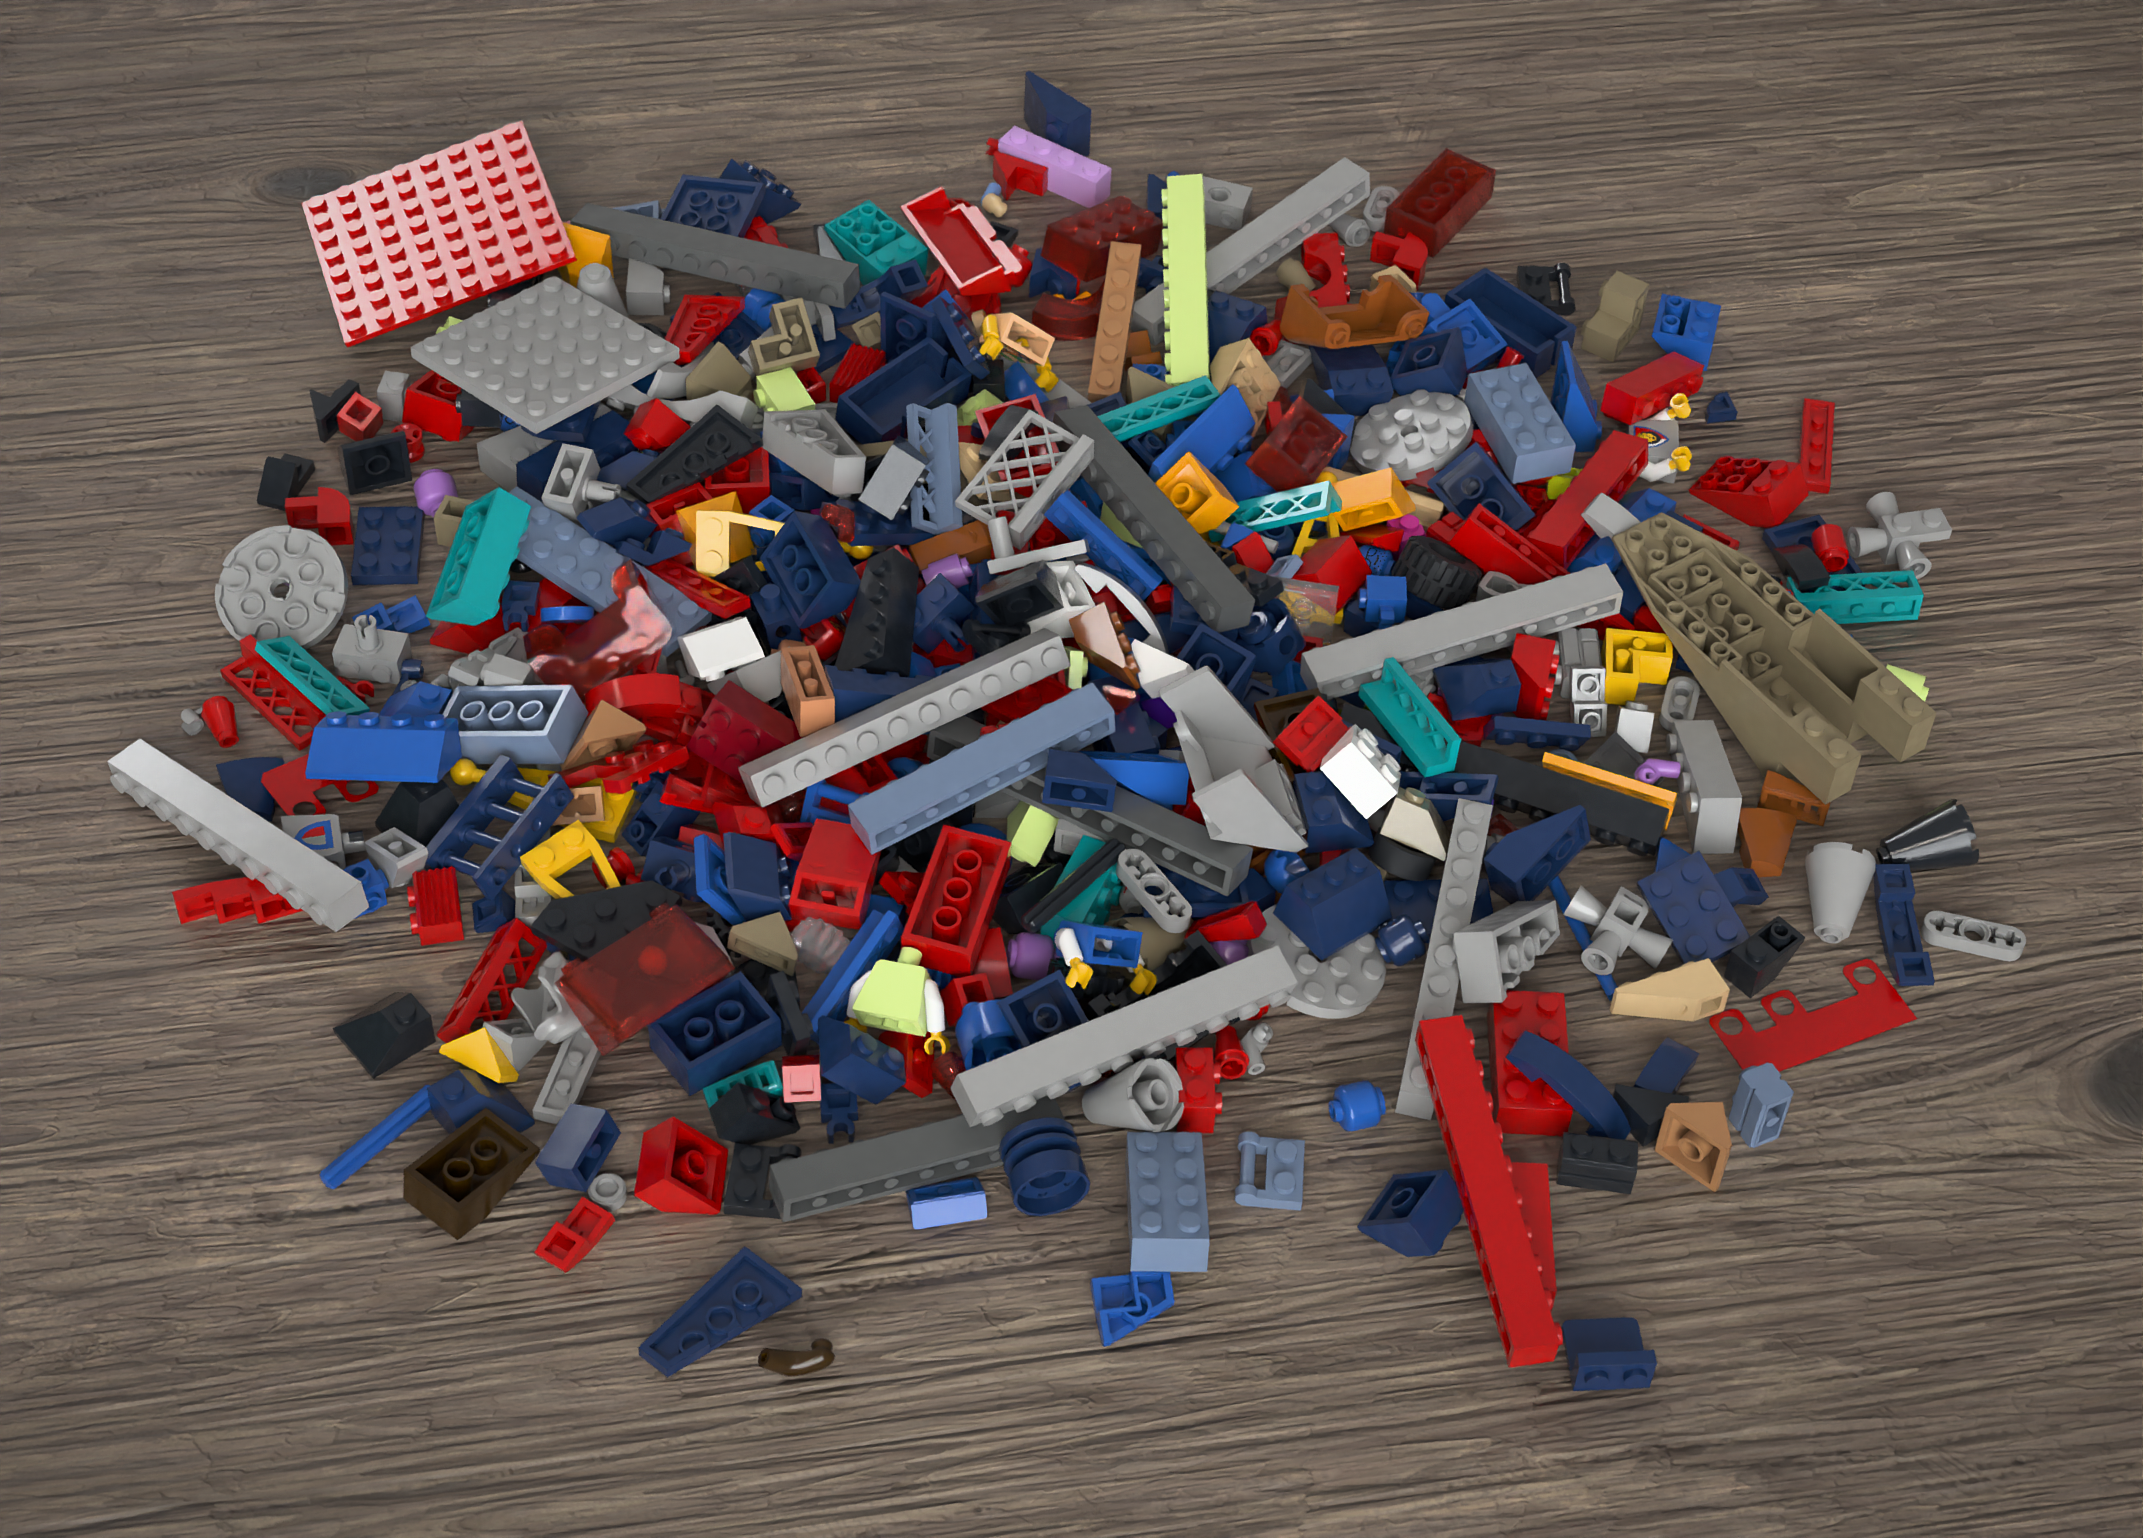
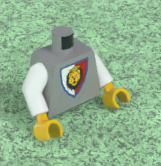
M1677 394L1671 399L1670 405L1672 408L1670 410L1665 408L1655 416L1627 427V434L1648 439V465L1639 477L1649 482L1658 480L1674 483L1677 469L1683 472L1687 471L1690 467L1692 455L1688 447H1679L1678 420L1674 419L1676 416L1678 418H1687L1690 415L1691 408L1688 405L1689 401L1685 394Z

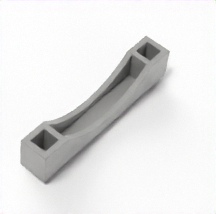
M630 384L601 401L607 402L606 406L614 410L623 412L626 407L634 410L633 414H635L640 404L654 398H650L647 394L640 392L633 384ZM718 391L706 397L689 401L659 399L690 427L698 422L714 406L719 405L751 430L759 408L748 398L724 391Z

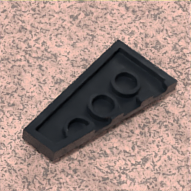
M716 405L626 484L628 492L645 505L704 480L764 446L763 440L719 405Z

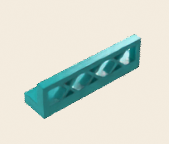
M1205 375L1097 417L1119 442H1123L1143 432L1152 431L1204 411L1221 394Z
M1325 481L1237 502L1239 508L1225 522L1230 524L1235 522L1254 532L1328 516L1330 513L1341 511L1342 500L1331 482ZM1212 530L1209 531L1208 536L1212 542L1224 540L1225 535Z
M1913 570L1830 575L1828 586L1809 588L1814 590V593H1801L1800 590H1797L1791 577L1787 578L1786 583L1787 588L1793 592V596L1809 611L1815 614V611L1821 609L1837 624L1918 620L1924 597ZM1907 582L1909 587L1900 588L1893 583ZM1871 584L1878 589H1867L1861 585ZM1840 586L1846 589V591H1836L1830 587Z
M290 636L257 641L255 651L325 715L331 712L342 711L346 712L347 715L359 716L370 711L366 704Z
M1394 657L1385 659L1381 680L1361 684L1359 697L1425 778L1454 771L1461 738ZM1444 738H1445L1446 741L1448 742L1447 748H1446V745H1445Z

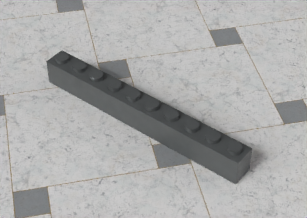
M586 203L570 220L571 225L609 235L612 255L621 258H630L647 264L795 298L802 297L804 300L843 309L848 306L860 290L859 264L590 203Z
M1088 405L1055 411L1052 423L1078 438H1081L1084 434L1094 440V458L1082 472L1083 479L1088 482L1100 499L1115 514L1116 518L1121 521L1133 538L1148 553L1149 557L1164 572L1166 577L1179 589L1185 600L1192 605L1202 620L1218 633L1248 626L1255 603L1253 596ZM1056 441V445L1061 452H1066L1071 446L1065 441Z
M963 715L930 730L927 757L936 761L946 756L952 750L960 749L980 738V729L986 725ZM1047 766L999 790L1057 818L1064 819L1102 839L1109 841L1112 838H1116L1125 845V849H1139L1145 852L1154 863L1227 897L1248 875L1253 848L1245 844L1210 839L1206 826L1121 787L1116 786L1112 812L1042 803Z

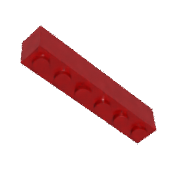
M1614 430L1606 441L1600 443L1598 451L1592 458L1586 461L1584 468L1578 476L1572 478L1570 486L1563 494L1561 493L1558 496L1551 510L1544 513L1539 525L1535 530L1529 532L1527 540L1564 569H1567L1595 533L1581 516L1582 512L1600 493L1619 503L1648 465V439Z

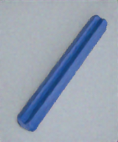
M425 1085L323 1169L319 1175L323 1184L327 1188L336 1189L430 1111L431 1107L427 1091L430 1085Z

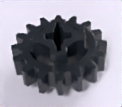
M1062 958L1050 959L1046 976L1061 970L1066 979L1071 967L1067 966ZM1085 963L1093 970L1086 988L1083 989L1079 982H1076L1074 988H1071L1074 996L1080 999H1094L1100 994L1105 996L1112 992L1114 995H1117L1122 991L1125 976L1120 975L1121 972L1112 971L1110 965Z

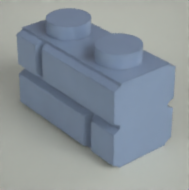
M1765 1063L1758 1067L1753 1065L1744 1069L1739 1075L1740 1082L1736 1093L1732 1097L1733 1104L1728 1119L1737 1131H1741L1740 1136L1748 1147L1755 1148L1779 1138L1794 1093L1785 1080H1780L1781 1074L1773 1063Z

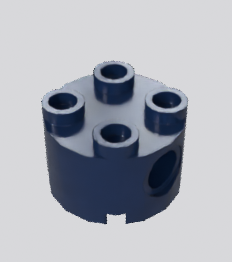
M1273 598L1262 607L1254 605L1252 611L1265 613L1271 622L1272 630L1266 639L1257 644H1248L1238 634L1235 641L1236 644L1257 656L1252 671L1267 672L1270 676L1280 674L1285 669V665L1295 658L1298 652L1304 649L1306 645L1301 630L1287 605L1280 599Z

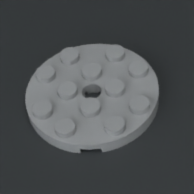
M1423 389L1417 390L1412 394L1403 395L1392 399L1390 402L1371 407L1369 413L1356 425L1350 453L1356 467L1363 474L1392 467L1400 481L1417 478L1416 473L1432 467L1436 472L1461 455L1470 443L1473 435L1472 419L1467 406L1452 394L1428 393V391Z
M287 525L262 529L249 535L237 544L222 564L224 568L220 575L219 583L215 586V602L218 615L225 628L238 641L250 634L257 641L290 636L305 650L320 642L333 630L343 614L348 597L347 572L334 548L315 532L292 528ZM281 583L290 584L286 598L274 596L275 588Z
M1276 905L1262 912L1267 926L1259 938L1248 939L1246 944L1249 949L1248 957L1274 946H1279L1298 981L1290 993L1291 998L1288 1000L1287 1006L1315 1017L1340 1019L1360 1014L1365 1011L1369 1004L1376 1000L1385 981L1386 969L1384 959L1372 935L1367 934L1321 960L1322 963H1320L1311 956L1312 951L1273 914Z

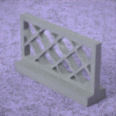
M1029 409L956 499L955 506L988 525L987 520L996 518L995 511L1013 509L1015 516L1008 524L1012 545L1021 550L1046 519L1044 516L1046 511L1062 493L1064 494L1067 489H1070L1093 460L1094 440L1084 434L1081 438H1078ZM1030 423H1033L1043 429L1044 435L1026 438L1024 431ZM1065 441L1071 446L1066 452L1053 454L1050 442ZM1046 443L1047 455L1030 457L1028 446ZM1024 448L1026 458L1007 461L1006 453L1009 449ZM1050 462L1052 470L1049 474L1034 477L1032 465ZM1028 466L1029 478L1011 480L1009 469ZM1005 470L1007 481L988 483L987 476L991 472ZM1032 485L1033 494L1030 498L1016 500L1013 488ZM1009 489L1011 501L992 502L991 492ZM986 493L988 504L974 506L967 502L975 494Z

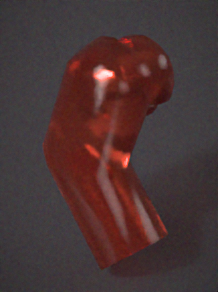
M827 503L824 505L821 512L822 518L825 521H829L831 525L838 527V539L841 542H852L855 539V515L853 511L839 504Z

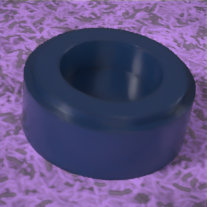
M1252 612L1249 625L1238 628V634L1245 643L1257 644L1266 639L1270 634L1272 624L1265 613Z

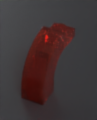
M1105 279L1094 294L1082 299L1069 300L1043 293L1032 311V325L1054 337V340L1075 341L1097 336Z

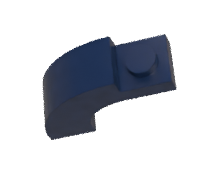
M912 260L890 267L882 276L860 287L859 292L845 309L828 305L833 313L835 329L855 324L877 311L880 313V294L883 291L907 302L919 296L928 287V284L917 261Z

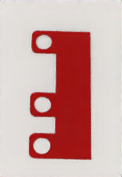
M309 754L264 772L261 783L287 816L295 815L293 808L300 802L314 804L316 812L313 815L326 814L325 807L313 792L331 784H334L349 802H358L376 794L379 790L378 785L374 781H366L369 785L368 791L361 795H353L346 790V785L352 780L306 779L305 771Z
M1863 959L1843 968V974L1858 992L1855 996L1807 1013L1791 991L1780 990L1761 999V1005L1776 1026L1756 1033L1744 1015L1737 1009H1729L1710 1017L1709 1024L1742 1070L1753 1065L1758 1067L1765 1063H1773L1780 1072L1916 1020L1917 1017L1878 966L1870 959ZM1857 967H1868L1874 971L1876 980L1871 984L1859 983L1854 978L1853 971ZM1778 997L1787 998L1793 1003L1794 1011L1789 1015L1777 1014L1773 1011L1771 1002ZM1724 1017H1734L1742 1023V1031L1736 1035L1726 1034L1721 1030L1719 1023Z

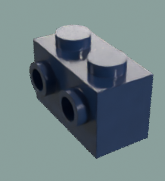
M571 1103L563 1117L559 1120L545 1147L541 1150L535 1164L549 1185L587 1192L620 1136L621 1131L607 1110Z

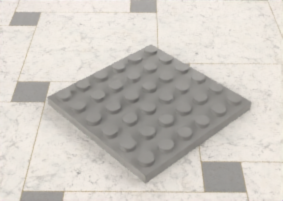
M556 276L546 278L544 281L524 289L520 293L500 301L496 305L411 346V356L413 359L535 434L644 378L667 363L680 359L679 347Z

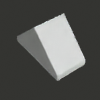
M1136 639L1131 644L1133 655L1141 670L1138 673L1140 685L1152 699L1160 697L1159 690L1194 672L1188 663Z

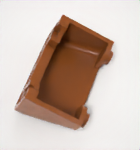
M1392 275L1378 276L1377 282L1379 285L1371 292L1362 290L1360 301L1357 304L1322 308L1317 307L1319 302L1313 296H1309V290L1304 284L1291 285L1280 323V331L1292 343L1329 349L1403 341L1416 338L1422 334L1427 323L1429 311Z

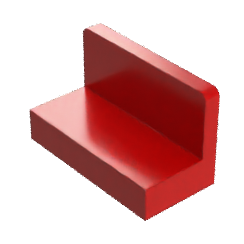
M891 1030L881 1033L878 1041L904 1054L906 1083L902 1087L920 1098L931 1094L933 1090L934 1052L932 1055H929L924 1048L926 1040L931 1037V1032L927 1031L925 1037Z

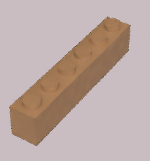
M1111 241L1088 388V400L1092 403L1122 390L1140 270L1141 245Z

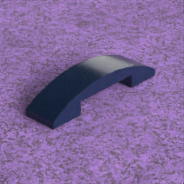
M1876 864L1874 872L1876 912L1880 936L1891 974L1898 986L1934 985L1935 980L1929 952H1923L1912 900L1915 895L1910 866L1909 864Z
M1528 1031L1520 1034L1506 1055V1058L1531 1082L1541 1077L1590 1123L1585 1131L1588 1135L1625 1140L1631 1131L1630 1125L1617 1101L1605 1086L1580 1062L1559 1047Z

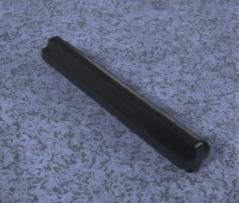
M1116 838L1110 839L1022 915L1021 925L1023 928L1027 929L1030 933L1037 932L1118 861L1120 853L1125 850V845Z

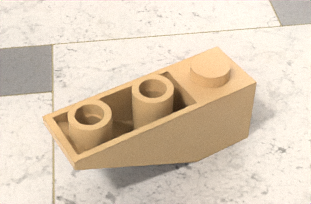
M1709 958L1698 962L1691 961L1679 968L1667 972H1656L1648 978L1636 982H1626L1615 988L1610 1012L1617 1015L1696 1021L1723 1012L1730 989Z

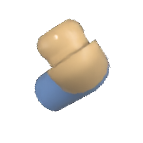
M990 183L981 198V207L988 213H993L996 217H1002L1007 211V204L1003 203L1002 198L999 197L1002 189L997 183Z

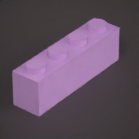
M1017 126L1012 127L998 142V152L1048 167L1047 190L1094 211L1110 196L1111 168Z

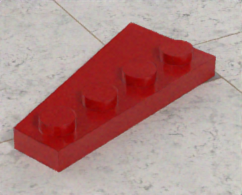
M684 295L665 337V340L679 347L680 359L673 363L676 365L691 363L745 308L744 297Z

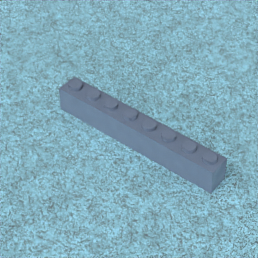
M1093 682L1082 688L1074 689L1068 695L1052 703L1044 704L1038 710L1022 718L1014 719L1008 725L992 733L984 734L978 740L960 749H954L946 756L930 764L922 765L916 771L900 779L892 780L886 786L868 795L860 796L848 805L851 826L871 855L1046 767L1049 749L1076 752L1115 732L1114 709Z

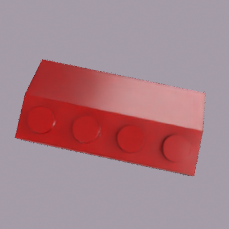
M1036 394L976 410L975 415L984 439H986L996 421L1010 405L1038 411V415L1045 418ZM1036 425L1025 436L1026 438L1044 435L1043 429ZM1050 442L1053 454L1060 453L1056 442ZM1046 443L1028 446L1030 457L1048 454ZM1024 450L1013 460L1026 458ZM1050 462L1032 465L1034 477L1047 475L1052 470ZM1028 466L1009 469L1011 480L1030 477ZM1005 470L997 471L1000 481H1007ZM1032 485L1013 488L1014 492L1028 498L1033 494Z

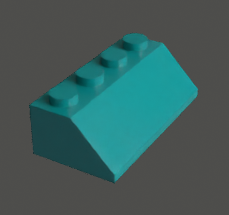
M498 487L465 507L426 617L433 620L477 626L488 619H492L497 614L500 608L498 599L501 591L510 580L508 571L511 563L515 561L519 554L520 547L518 543L529 526L530 520L527 518L532 506Z

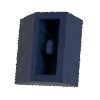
M731 159L719 177L722 179L764 183L766 193L754 218L761 216L766 224L799 209L801 203L792 197L795 193L793 190L782 183L778 185L775 182L777 179L775 175L764 168L759 172L760 169L747 160L742 164Z

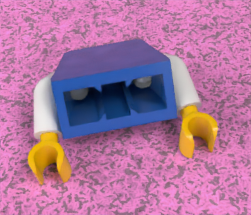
M1062 920L1059 928L1054 933V943L1056 945V955L1063 957L1066 965L1071 967L1065 979L1066 984L1074 988L1076 982H1079L1083 989L1086 988L1093 970L1085 963L1127 967L1130 973L1134 972L1136 974L1130 983L1131 989L1137 994H1142L1144 991L1146 995H1149L1156 985L1157 977L1151 971L1143 968L1145 963L1139 954L1143 932L1100 924Z

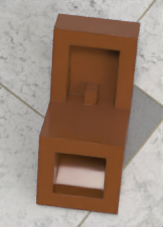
M1148 330L1130 333L1125 363L1126 371L1133 364L1158 365L1162 363L1160 351L1152 353Z

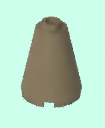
M1145 917L1115 918L1104 925L1143 932L1139 954L1145 963L1143 968L1153 971L1164 964L1166 957L1172 952L1176 954L1180 950H1185L1184 936L1195 920L1191 918L1188 928L1180 933L1167 932L1153 918ZM1110 965L1112 971L1121 972L1120 975L1125 976L1124 983L1129 987L1136 974L1134 972L1130 973L1127 967Z

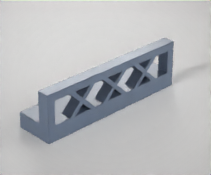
M915 403L907 405L908 442L919 452L920 445L922 446L929 460L925 469L930 471L925 479L928 483V492L923 485L920 488L914 485L910 490V498L913 499L911 501L912 527L935 535L963 527L962 510L955 506V501L961 494L957 406L946 403L931 410ZM918 416L925 419V432L919 425ZM923 505L929 513L930 521L923 519Z

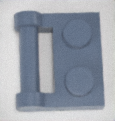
M1254 1132L1239 1134L1238 1149L1241 1151L1239 1185L1235 1189V1201L1243 1206L1301 1210L1305 1140L1260 1137ZM1256 1154L1266 1155L1265 1190L1257 1189L1254 1186Z

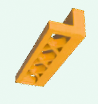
M1548 752L1544 753L1542 759L1543 768L1668 808L1669 816L1664 831H1667L1677 801V793Z

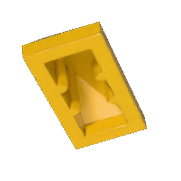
M485 1027L446 1043L440 1048L439 1052L497 1083L516 1082L519 1074Z

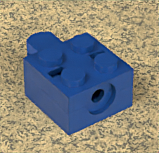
M1437 293L1425 294L1420 300V303L1429 311L1426 328L1419 337L1459 327L1462 333L1467 377L1470 373L1483 370L1494 363L1507 347L1508 343L1471 299H1468L1452 310Z

